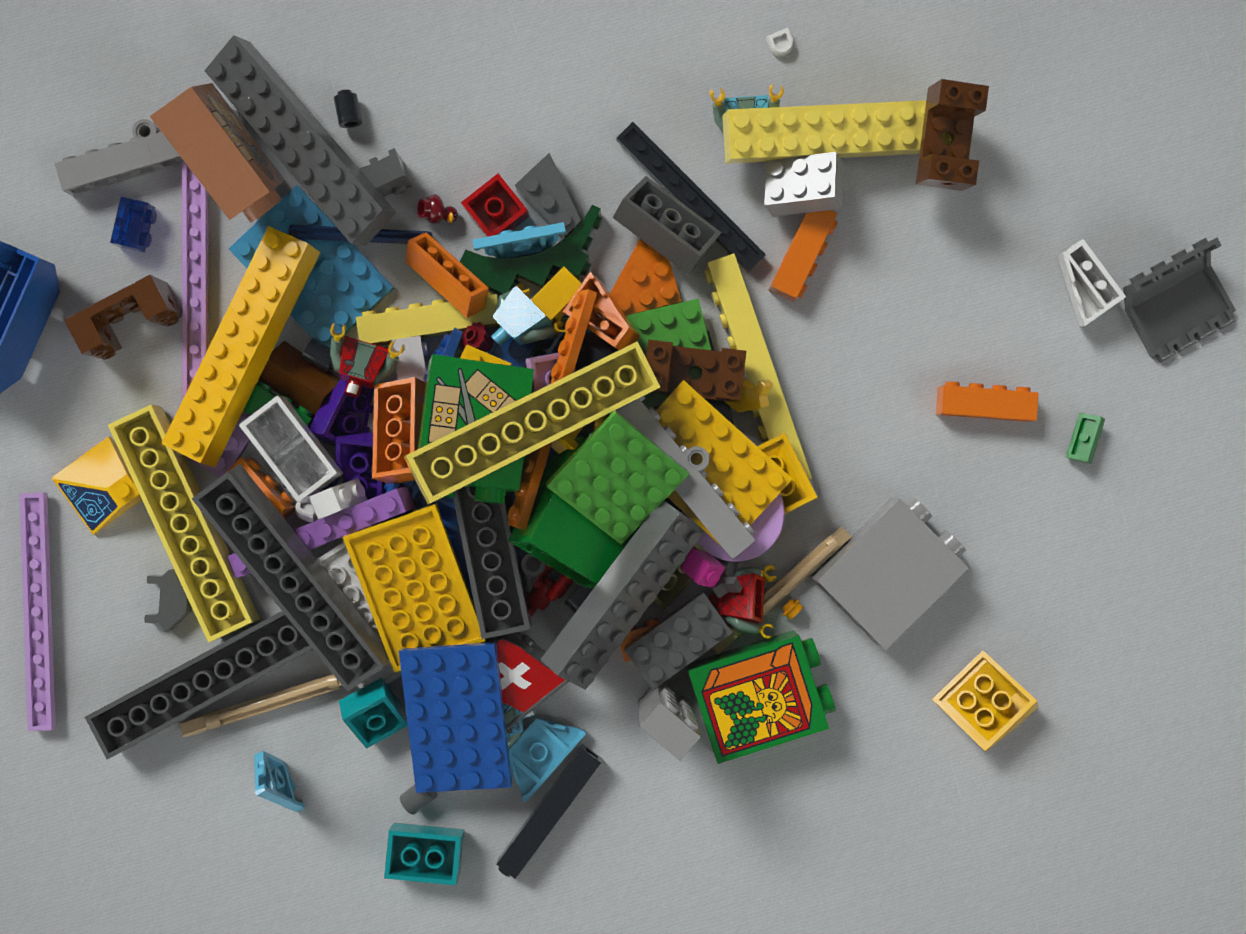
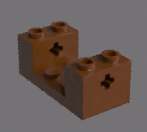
M941 79L928 87L915 185L958 191L976 186L979 160L969 159L974 117L986 111L989 86ZM943 132L950 134L952 138L950 145H945L942 142L941 136Z
M148 275L64 319L81 354L106 360L114 357L116 351L122 349L110 323L115 324L122 321L124 316L130 312L142 311L146 320L169 327L179 322V318L182 317V309L168 283L155 276Z
M648 339L646 359L660 385V388L650 393L671 395L684 380L704 399L741 403L747 351L722 348V351L674 346L673 342ZM692 367L701 368L703 373L700 379L693 380L689 377L688 373Z

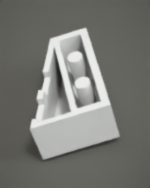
M1084 239L1076 242L1057 256L1079 327L1086 326L1126 297Z

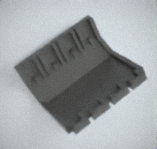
M1204 238L1192 244L1193 250L1186 252L1185 249L1171 256L1173 259L1167 264L1164 261L1150 267L1152 272L1144 275L1143 272L1129 279L1131 282L1129 285L1123 287V293L1126 296L1124 298L1125 312L1149 356H1155L1159 362L1175 355L1176 351L1181 352L1195 344L1196 339L1201 341L1217 332V328L1221 330L1235 322L1233 312L1236 309L1211 266V251L1222 246L1218 238L1210 241Z

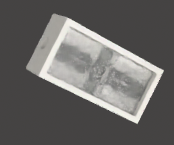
M277 395L239 424L298 503L307 502L310 496L317 494L343 474L286 397Z

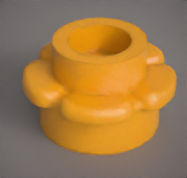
M791 598L782 607L785 611L782 616H786L790 620L796 616L803 608L799 603L800 600L794 601Z

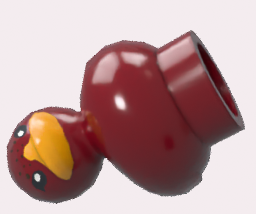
M437 194L430 195L426 199H420L418 202V216L425 218L429 223L438 224L443 219L448 223H452L458 218L457 209L452 206L444 208L442 199Z

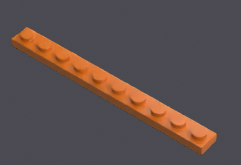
M592 290L578 291L572 301V314L565 324L566 334L558 347L559 357L551 370L552 380L550 384L574 372L597 293ZM552 442L529 453L528 458L525 459L522 466L523 475L520 481V489L515 491V502L508 512L509 526L526 530Z

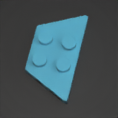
M564 222L541 227L527 226L523 230L515 232L513 230H505L499 235L473 239L472 241L474 250L484 249L486 255L496 258H517L536 254L552 247L559 240L558 234H565L566 231Z
M536 717L509 748L510 766L524 802L531 798L586 735L587 732L584 729Z
M265 751L255 754L256 795L295 812L306 809L303 801L298 802L294 798L293 790L296 789V786L285 762Z

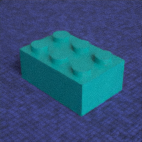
M393 823L388 832L384 879L457 885L460 878L465 829Z

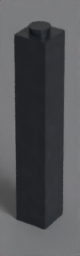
M582 744L499 856L496 865L503 875L507 877L512 876L516 879L601 764L602 758L584 744Z

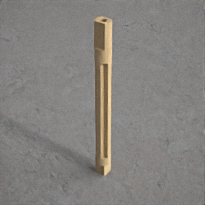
M843 527L838 528L832 535H829L764 593L763 616L851 538ZM728 624L727 626L732 634L712 648L720 655L745 632L738 631Z
M331 674L181 721L179 723L181 734L185 738L342 689L343 686Z

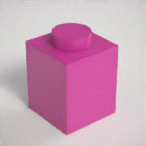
M693 548L681 569L698 585L714 588L725 567L707 551Z

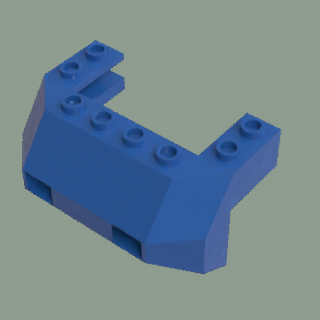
M0 241V393L22 378L60 293L55 264L3 241Z

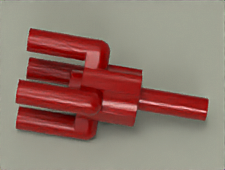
M545 564L544 571L534 582L532 592L526 596L529 601L530 618L538 608L545 611L551 601L561 599L573 583V580L562 574L559 580L555 582L548 577L553 568Z

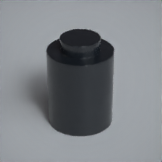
M347 89L338 91V95L334 96V103L339 127L354 128L360 126L362 118L357 94Z
M313 338L305 348L301 358L326 373L329 370L334 371L330 356L331 348Z

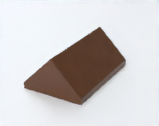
M284 341L272 351L258 380L272 387V390L278 394L281 393L293 400L291 403L297 407L301 405L311 411V416L314 418L318 409L340 381V378L330 371L326 373L301 358L303 353Z

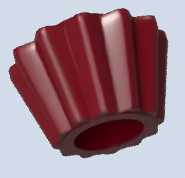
M473 322L462 333L463 338L460 342L463 349H465L466 344L483 352H489L490 348L493 347L494 340L491 337L492 334L481 322Z

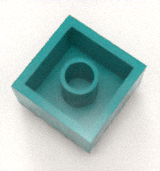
M382 678L339 700L342 720L366 749L408 726L404 706Z

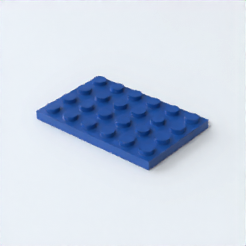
M488 642L404 648L399 650L416 793L511 788L513 783L497 643Z

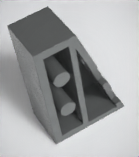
M548 153L515 184V187L522 198L548 225L564 222L566 233L558 234L563 240L581 223V219L550 153Z

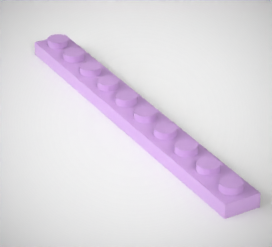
M182 162V397H184L209 348V193L187 164Z
M48 493L20 494L27 721L28 731H46L56 729Z

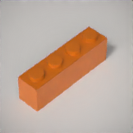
M832 210L805 213L768 289L769 291L792 302L797 297L802 298L808 286L804 282L807 276H813L818 264L814 262L817 255H823L828 245L825 239L828 233L833 234L838 224L835 221L838 213Z
M427 232L408 240L405 262L458 311L468 318L485 309L489 288Z
M947 381L945 385L939 386L937 390L936 415L1020 422L1037 421L1039 392H1031L1029 387H1016L1015 391L1007 390V386L993 385L992 389L983 388L984 384L969 383V387L960 386V382Z

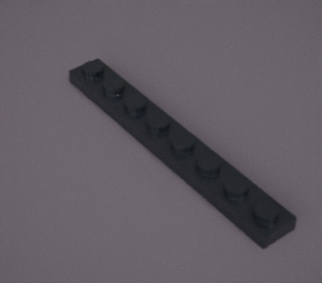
M634 122L616 138V141L669 194L721 232L716 241L730 255L735 254L737 262L748 273L765 257L766 254Z

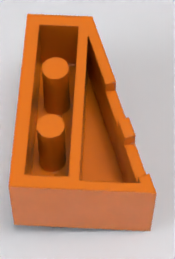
M241 457L229 470L241 464L286 520L296 509V505L293 503L295 499L288 492H282L277 487L278 482L271 475H265L260 470L262 466L254 458Z

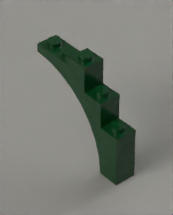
M592 205L582 222L571 234L556 245L539 253L520 258H495L483 256L465 249L460 263L482 281L489 290L500 295L518 286L520 283L518 281L519 278L539 288H543L556 275L553 272L554 269L560 271L563 267L580 281L582 275L587 276L591 267L589 255L583 253V251L589 250L593 238L590 236L593 230H598L602 223L603 217L600 216L601 208Z

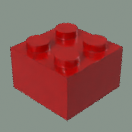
M499 173L461 202L463 208L486 237L499 235L505 230H513L530 217L527 208Z

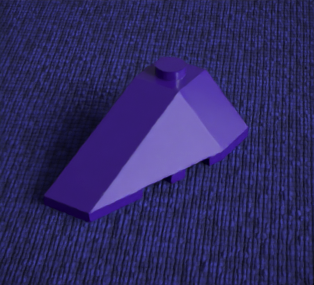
M340 379L318 409L309 427L311 432L318 439L335 447L336 438L339 436L369 433L370 427H367L369 413L373 412L374 405H371L374 387L370 389L362 386L359 397H352L344 393L348 382Z
M373 433L337 437L336 464L343 472V483L359 478L361 485L365 489L367 500L386 493L387 490L384 489L386 483L372 478Z

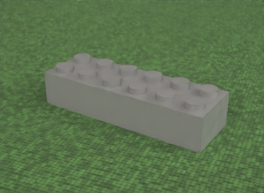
M664 682L654 690L649 687L638 700L640 728L681 761L700 739L699 726L695 720L696 717L691 707L692 704L683 696L680 698L676 697L673 692L674 689L667 682Z

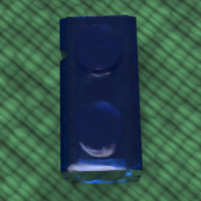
M120 197L110 243L117 247L145 253L146 247L150 246L152 240L150 234L151 224H154L157 219L155 207L144 201Z

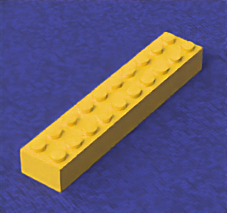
M268 226L161 444L201 464L216 467L321 252L302 240Z

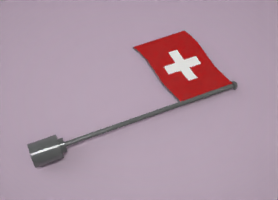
M501 638L496 643L503 703L522 712L506 725L507 731L569 681L557 676L548 666L521 646ZM414 784L400 795V802L408 813L415 815L437 798V792L416 793Z

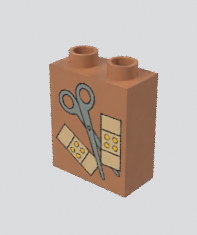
M213 83L188 88L150 116L229 220L243 212L251 223L282 200L275 191V188L285 180Z

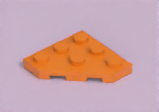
M639 239L610 291V294L626 316L681 302L670 261Z

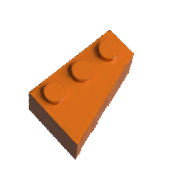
M590 272L563 312L571 317L573 310L572 301L578 291L589 289L596 292L597 296L587 329L619 351L635 343L640 335L602 281Z

